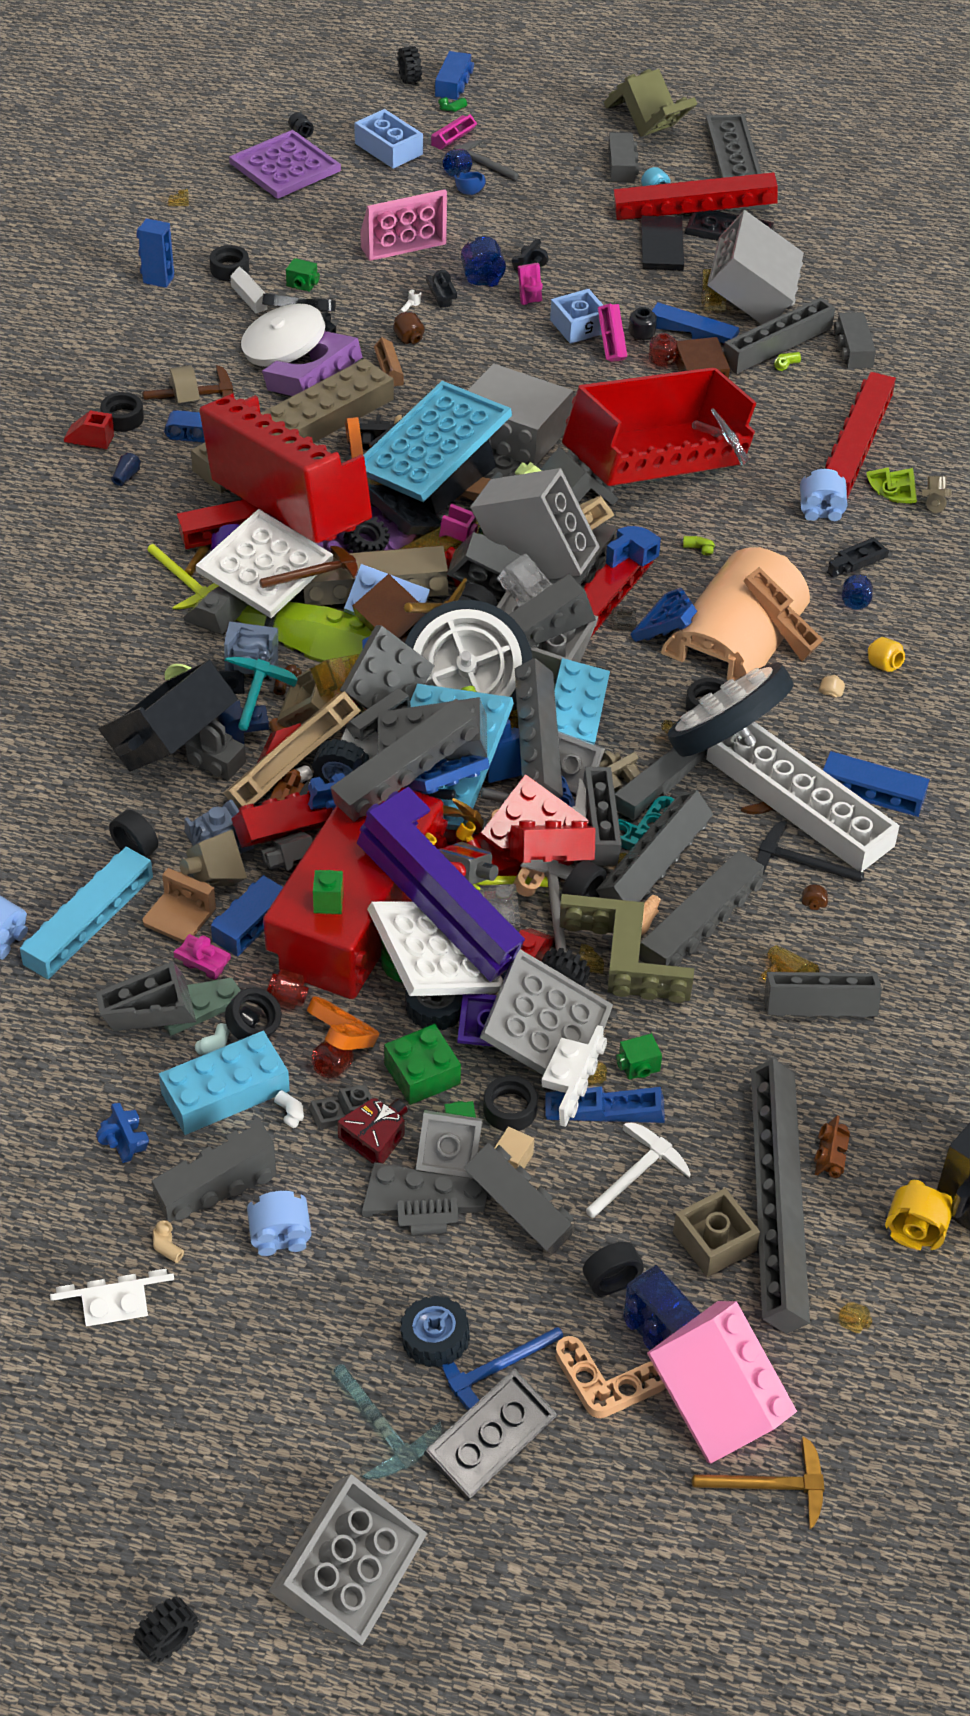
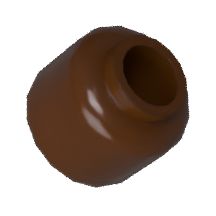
M402 312L395 318L393 330L402 343L416 344L421 341L425 327L415 313Z

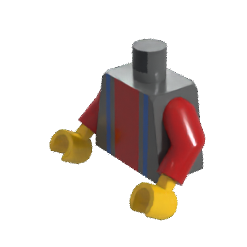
M468 821L466 825L461 822L456 831V836L460 840L466 841V843L459 842L438 850L472 885L484 880L494 881L498 875V866L492 864L491 852L482 849L478 840L473 839L472 834L476 826L473 822ZM426 833L425 837L435 845L437 842L436 838L431 833Z

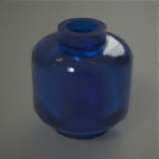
M450 150L444 156L443 168L450 176H460L461 172L464 174L470 172L472 158L467 150Z
M863 575L848 577L842 586V600L844 604L854 610L866 608L873 598V585L871 581Z

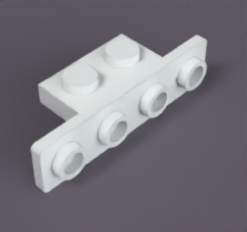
M597 1025L589 1044L561 1038L542 1077V1087L566 1093L559 1107L561 1126L566 1127L570 1117H575L578 1109V1099L580 1096L585 1095L588 1087L587 1079L589 1075H594L597 1068L598 1055L603 1054L606 1049L607 1038L603 1035V1026Z
M167 1269L149 1271V1278L137 1280L136 1274L117 1277L118 1283L106 1285L105 1279L87 1282V1288L75 1290L74 1284L56 1287L55 1294H50V1300L55 1301L82 1296L86 1326L148 1316L144 1285L173 1281L174 1274H167Z

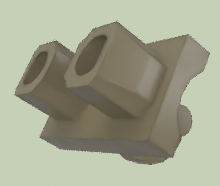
M928 476V488L922 489V496H929L926 505L929 511L933 513L942 512L947 505L945 496H951L952 489H946L947 476Z
M608 750L604 751L599 767H611L614 793L623 786L618 776L622 775L626 782L629 783L641 773L635 764L639 759L635 752L621 759L619 753L612 754Z

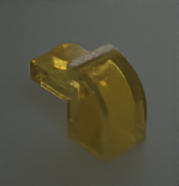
M703 269L702 311L724 312L726 310V298L707 286L711 269Z

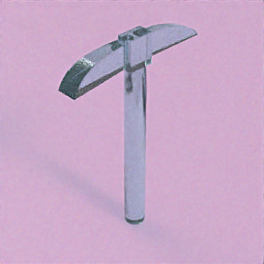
M711 409L722 429L700 421L692 423L693 429L715 437L720 435L725 437L727 442L732 445L741 466L749 461V457L740 445L736 434L731 431L714 409Z
M343 1364L335 1367L334 1374L394 1450L393 1457L364 1474L363 1478H382L397 1473L404 1468L407 1469L419 1461V1458L424 1455L425 1450L441 1436L440 1421L411 1445L408 1442L405 1444Z

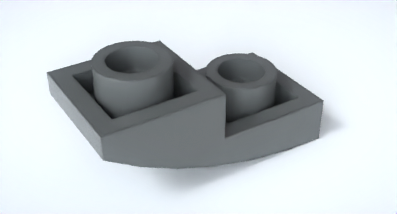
M366 1084L339 1089L338 1096L311 1101L309 1110L318 1129L323 1130L337 1126V1122L341 1118L372 1099V1096Z

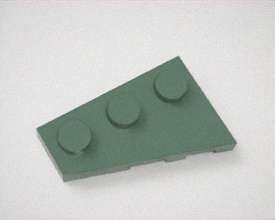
M233 978L187 985L196 1022L167 1025L164 1027L169 1035L172 1036L226 1011L230 1001L241 990Z

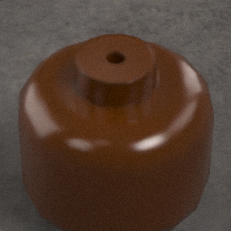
M809 885L802 892L801 902L803 905L809 906L811 910H818L820 907L825 908L828 905V893L820 885Z

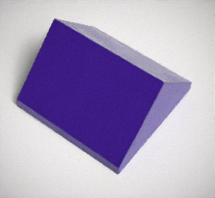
M463 994L457 1043L493 1046L481 1039L480 1035L497 995Z

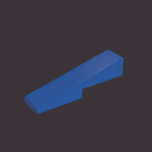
M657 302L652 310L657 317L656 329L691 332L692 339L717 337L720 343H725L737 337L740 332L739 327Z
M602 1086L587 1088L585 1095L580 1096L578 1099V1109L575 1117H570L569 1120L665 1123L664 1097L661 1087L604 1093ZM560 1091L546 1093L545 1116L547 1120H560L559 1107L566 1093Z

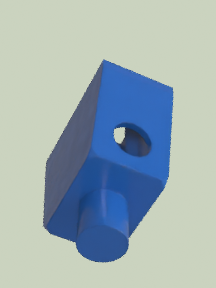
M509 719L485 779L488 783L522 775L519 729L511 728Z

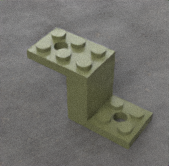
M647 69L638 76L632 74L624 79L625 82L616 86L617 89L608 94L609 97L604 101L606 108L626 102L640 137L674 126L698 105L695 97L690 99L683 97L674 104L660 69L653 71Z
M562 894L560 906L561 928L572 932L580 930L592 931L600 935L613 933L607 992L619 997L638 995L646 1000L666 998L674 1003L690 1001L695 968L639 963L644 902Z

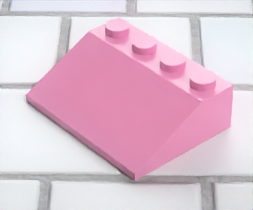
M440 190L367 206L361 227V248L369 261L445 245L447 191Z
M717 1301L647 1352L702 1454L710 1464L774 1430L797 1412L737 1301Z

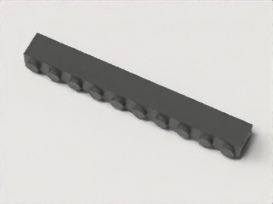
M772 1058L751 1069L758 1229L760 1231L759 1257L762 1319L783 1333H789L810 1324L795 1073Z

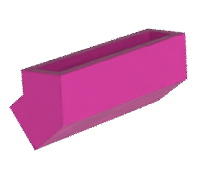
M471 114L468 116L462 115L432 134L431 145L441 150L472 131L477 122Z
M619 304L599 306L598 313L606 360L610 362L625 360L627 358Z

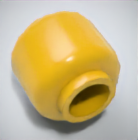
M880 637L868 647V659L873 667L886 672H892L902 666L905 660V652L899 642L886 637Z

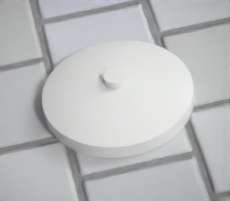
M285 305L271 310L256 319L245 331L241 340V348L247 360L258 366L268 367L275 361L289 363L305 355L318 344L325 331V322L320 311L311 305Z

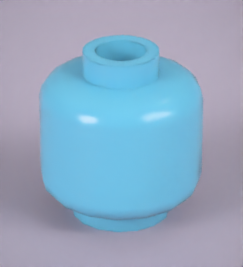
M658 167L649 168L641 179L642 186L671 183L669 176Z

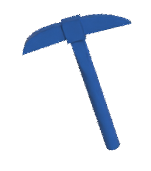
M556 1327L467 1374L464 1372L460 1373L454 1362L449 1365L448 1363L444 1364L442 1368L448 1380V1386L454 1395L459 1398L463 1406L470 1410L479 1401L471 1389L473 1384L562 1339L563 1332L559 1327Z

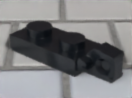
M872 537L839 551L838 556L834 560L829 561L827 573L834 578L842 575L844 572H854L887 558L889 550Z

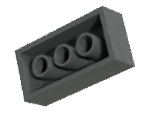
M477 697L459 700L476 715L479 733L472 740L467 741L451 755L443 759H447V761L461 760L462 756L469 755L487 757V714L481 699ZM450 702L378 712V753Z

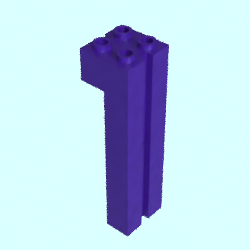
M409 787L401 792H393L385 802L380 805L376 803L368 809L365 823L359 830L361 833L357 844L467 959L492 982L508 970L525 938L419 831L417 820L428 814L431 809Z

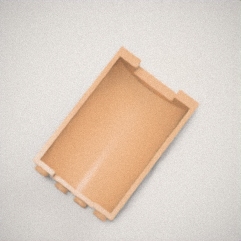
M749 547L736 551L728 558L694 603L697 613L692 617V623L682 630L676 628L663 645L661 654L683 662L687 657L688 647L726 661L729 663L728 681L731 679L735 681L751 670L765 666L784 637L746 586L744 579L760 567L794 600L790 607L800 616L810 602L809 588L804 577L787 557L762 547Z

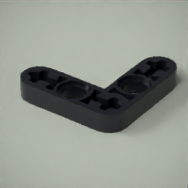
M264 293L262 298V305L282 307L290 304H307L317 308L320 312H335L336 301L329 299H305Z

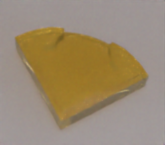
M181 189L178 191V194L171 195L168 199L169 206H189L188 189Z
M581 943L580 960H586V966L590 967L589 972L603 974V959L594 951V948Z

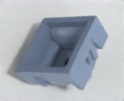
M229 622L224 642V660L228 657H245L255 660L261 659L270 662L271 665L278 666V628ZM225 661V671L239 670L244 674H254L253 670Z
M232 799L227 801L222 807L211 808L192 822L188 817L185 818L184 832L193 846L233 830L240 854L254 849V845L241 848L231 820L239 810Z

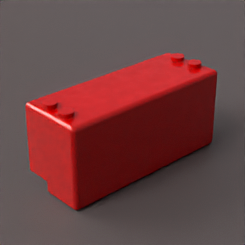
M716 368L579 385L576 396L572 400L573 406L570 415L566 419L562 444L579 457V460L585 463L607 486L742 465L755 434V430L749 426L756 402Z
M234 393L200 407L199 411L211 478L217 484L314 543L334 540L337 534L344 531H354L357 525L372 519L365 458L363 455L341 463L338 452L331 454L327 451L326 445H315L312 437H301L298 429L289 430L285 428V422L273 421L271 414L262 415L258 396L256 395L245 400H236ZM300 449H309L307 451H299ZM314 457H323L321 459H312Z
M403 787V788H401L400 790H398V792H401L402 790H404L405 787ZM412 790L431 809L428 814L417 820V828L424 836L426 833H431L436 838L437 842L434 846L437 849L446 847L448 839L443 837V834L446 831L448 820L443 819V801ZM336 805L263 918L265 948L270 952L278 954L280 974L282 971H288L287 977L298 979L301 982L348 999H354L381 957V937L367 908L371 902L413 901L357 844L361 833L359 830L365 823L367 816H362L354 822ZM315 870L343 871L344 896L342 914L314 913L313 883Z

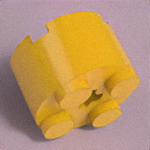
M910 1180L908 1185L900 1187L895 1192L885 1227L886 1229L889 1227L891 1230L890 1236L893 1240L903 1246L915 1250H921L922 1246H931L930 1250L938 1249L942 1246L952 1217L953 1199L950 1195L928 1187L919 1180Z

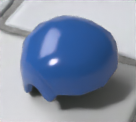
M461 172L459 178H457V175H454L456 187L464 195H474L480 192L486 184L485 176L479 172H468L465 174Z

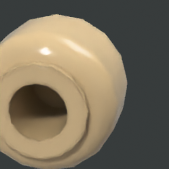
M836 675L827 676L821 680L819 691L823 695H830L836 698L841 697L845 689V683Z

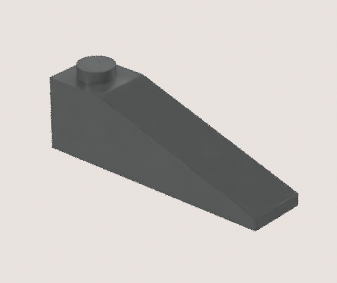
M219 586L200 599L183 618L189 623L222 635L228 629L229 622H234L249 604Z

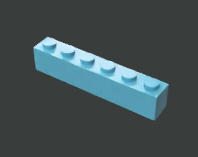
M125 847L119 854L114 855L111 861L102 870L96 872L93 879L84 887H81L70 901L63 904L49 921L44 922L31 938L24 941L20 947L23 965L46 979L51 978L153 878L151 860L128 847Z

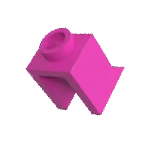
M451 504L448 516L444 515L442 517L439 537L447 535L464 542L473 532L477 533L479 525L476 524V517L473 515V512Z

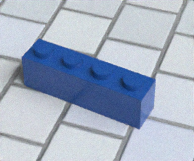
M830 751L823 768L824 772L866 802L919 817L930 781L928 778Z

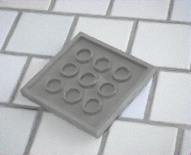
M520 949L507 970L480 1038L544 1075L560 1039L565 1038L589 1044L597 1025L603 1026L604 1031L613 1004Z

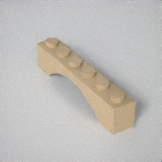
M345 691L337 694L224 791L223 794L228 800L232 799L238 809L247 804H254L295 765L341 729L361 710Z

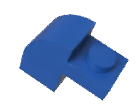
M638 526L620 528L617 530L616 540L611 541L607 545L606 564L613 568L627 558H630L643 567L659 557L661 538L648 529Z

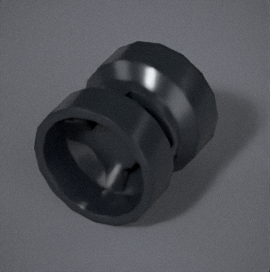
M295 112L289 117L288 125L291 130H294L304 138L312 135L314 126L302 112Z

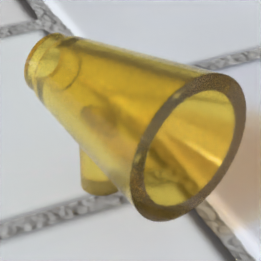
M775 945L767 953L772 966L764 971L761 976L766 981L767 972H819V967L817 964Z

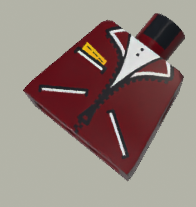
M372 1098L337 1122L338 1138L372 1164L374 1162L383 1164L405 1135V1120L402 1116L408 1112V1109L399 1099H395L389 1106H386L378 1099Z

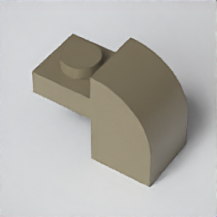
M192 365L169 368L171 377L168 379L170 387L173 386L175 403L200 400L197 380Z

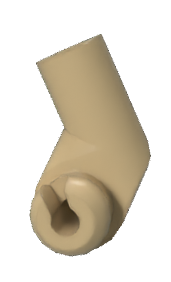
M161 1220L156 1224V1228L153 1229V1247L158 1253L178 1263L184 1255V1250L172 1243L171 1223Z

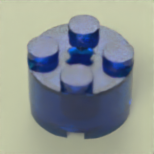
M481 236L475 238V241L470 244L468 242L462 248L461 261L468 282L477 286H496L506 270L505 259L497 241L491 237Z

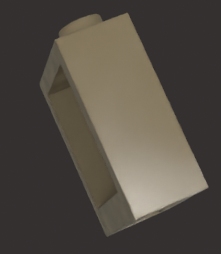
M327 660L298 675L296 686L290 685L277 722L283 727H290L299 723L302 725L337 695L344 675Z

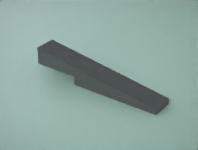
M672 748L615 793L617 811L635 820L657 797L665 796L707 755L708 749L691 756L681 757Z

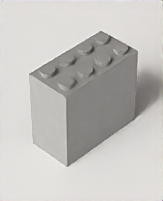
M744 210L718 239L707 286L755 320L764 324L781 316L786 309L789 310L796 301L795 294L798 290L797 284L801 277L800 269L803 266L804 252Z
M493 363L467 390L511 408L512 416L489 438L491 448L496 449L497 454L509 455L514 460L525 464L528 461L538 464L564 435L566 419L570 415L572 408L573 390Z
M561 468L491 479L470 507L487 539L497 544L505 545L509 550L519 555H525L531 561L537 563L531 582L563 578L568 574L580 576L600 547Z

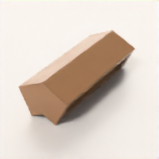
M381 337L374 346L381 370L394 379V386L404 385V375L393 343Z

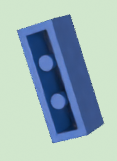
M454 51L448 52L435 79V97H447L448 99L458 100L460 93L463 94L465 83L468 84L469 74L473 73L474 62H471V54Z
M146 218L142 225L138 227L136 234L137 239H139L138 255L141 257L140 273L143 276V283L167 288L174 278L170 223Z
M264 875L256 883H252L239 899H235L221 916L219 915L213 920L211 924L212 942L238 957L264 932L263 918L283 887Z

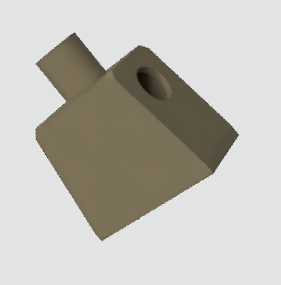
M233 830L197 843L187 849L186 854L188 858L181 859L180 861L182 874H193L194 879L206 882L210 886H233L247 878Z

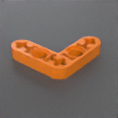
M358 417L346 418L347 443L350 444L352 459L363 455Z
M313 996L308 1005L307 1011L311 1015L330 1025L325 1040L332 1046L343 1050L375 1046L380 1033L373 1027L323 998Z

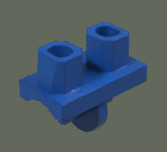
M343 773L332 776L328 784H325L320 777L310 780L308 791L311 797L308 805L311 810L324 807L333 808L334 810L336 804L334 803L330 787L345 777Z
M115 1103L111 1105V1116L101 1122V1128L96 1133V1138L102 1145H109L110 1148L116 1147L122 1162L125 1163L132 1160L134 1153L146 1151L149 1138L144 1131L133 1133V1130L137 1129L139 1125V1116L136 1110L124 1111L120 1103Z

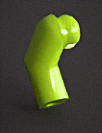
M800 352L779 354L774 362L775 368L779 371H784L790 364L800 363Z
M683 536V548H702L701 553L703 555H712L714 553L713 548L715 544L712 540L700 536Z

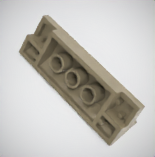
M444 546L349 553L356 559L358 571L360 565L363 564L430 589L428 596L449 595L448 569ZM342 568L318 574L303 588L304 604L319 606L346 603L356 577L353 578L347 569Z

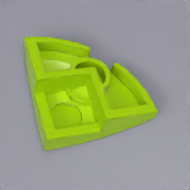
M888 467L866 472L871 487L878 495L881 494L889 499V501L897 503L917 502L913 468L890 472Z

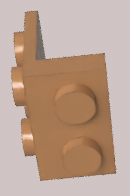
M167 868L162 874L164 893L144 916L143 925L184 943L189 934L195 936L215 911L214 887L206 882H200L184 875L182 872Z

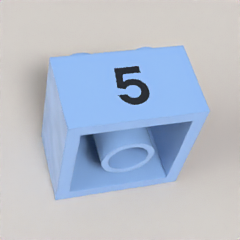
M590 289L551 299L550 321L570 344L602 335L598 307L603 306V304Z

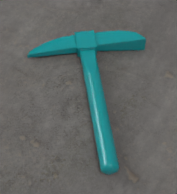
M228 657L224 660L254 671L253 681L238 725L242 731H246L249 727L263 679L266 675L293 687L296 686L298 681L297 677L290 671L271 665L270 662L261 659Z

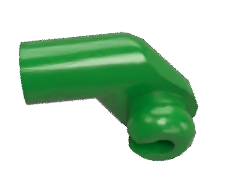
M447 97L438 100L439 108L442 111L456 112L467 106L465 98H460L450 103Z

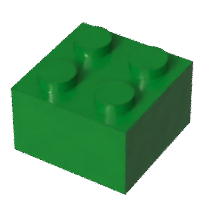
M435 1024L384 1044V1065L409 1105L461 1084V1063Z

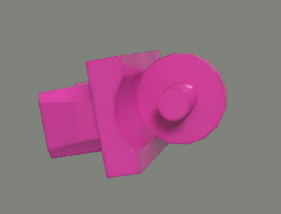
M533 263L518 266L521 304L526 305L531 302L542 301L541 289L543 284L541 283L540 264Z
M189 934L184 943L173 952L175 958L183 961V965L191 969L197 968L205 972L206 976L213 980L220 976L224 966L231 959L230 953L211 945L210 938L204 935L197 938Z

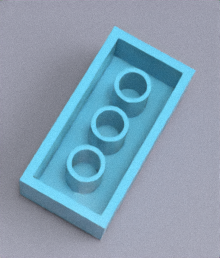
M562 658L554 683L558 731L595 744L610 671Z
M264 1031L159 1073L161 1094L184 1135L276 1097L281 1090L284 1092L290 1091L289 1072Z

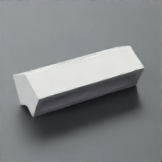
M239 266L230 276L231 287L255 313L267 310V305H262L263 293H266Z

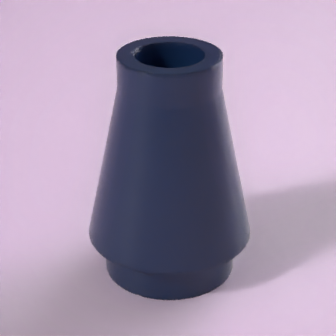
M133 453L122 455L114 475L111 477L112 482L115 485L123 486L127 480L140 470V459Z

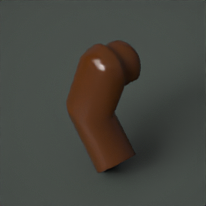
M294 664L284 668L296 677L302 674V670ZM275 679L274 693L276 695H284L287 684Z

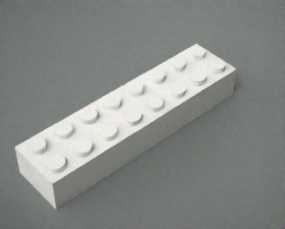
M756 722L747 726L756 739V742L751 746L746 745L744 738L738 732L708 749L706 760L856 870L863 872L895 847L900 825Z

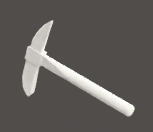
M636 1123L623 1124L624 1132L649 1147L650 1150L586 1209L587 1215L591 1218L597 1216L658 1158L660 1160L662 1158L690 1179V1171L686 1162L672 1148V1144L663 1137L659 1138L649 1129Z

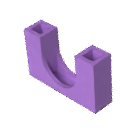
M324 331L321 340L309 351L311 359L315 361L306 364L275 361L262 370L267 390L294 396L353 365L363 358L358 338Z

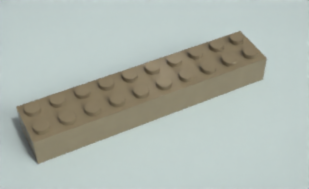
M364 358L261 414H271L273 421L285 422V428L289 430L298 429L301 437H312L314 443L344 427L346 418L358 417L359 419L394 400V379ZM205 443L192 449L193 472L220 493L226 491V488L217 484L211 478Z

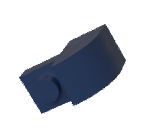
M239 700L216 717V720L225 727V733L231 735L232 739L245 745L244 733L269 730L266 705L255 706L248 729L246 731L240 730L238 725L244 707L241 708Z

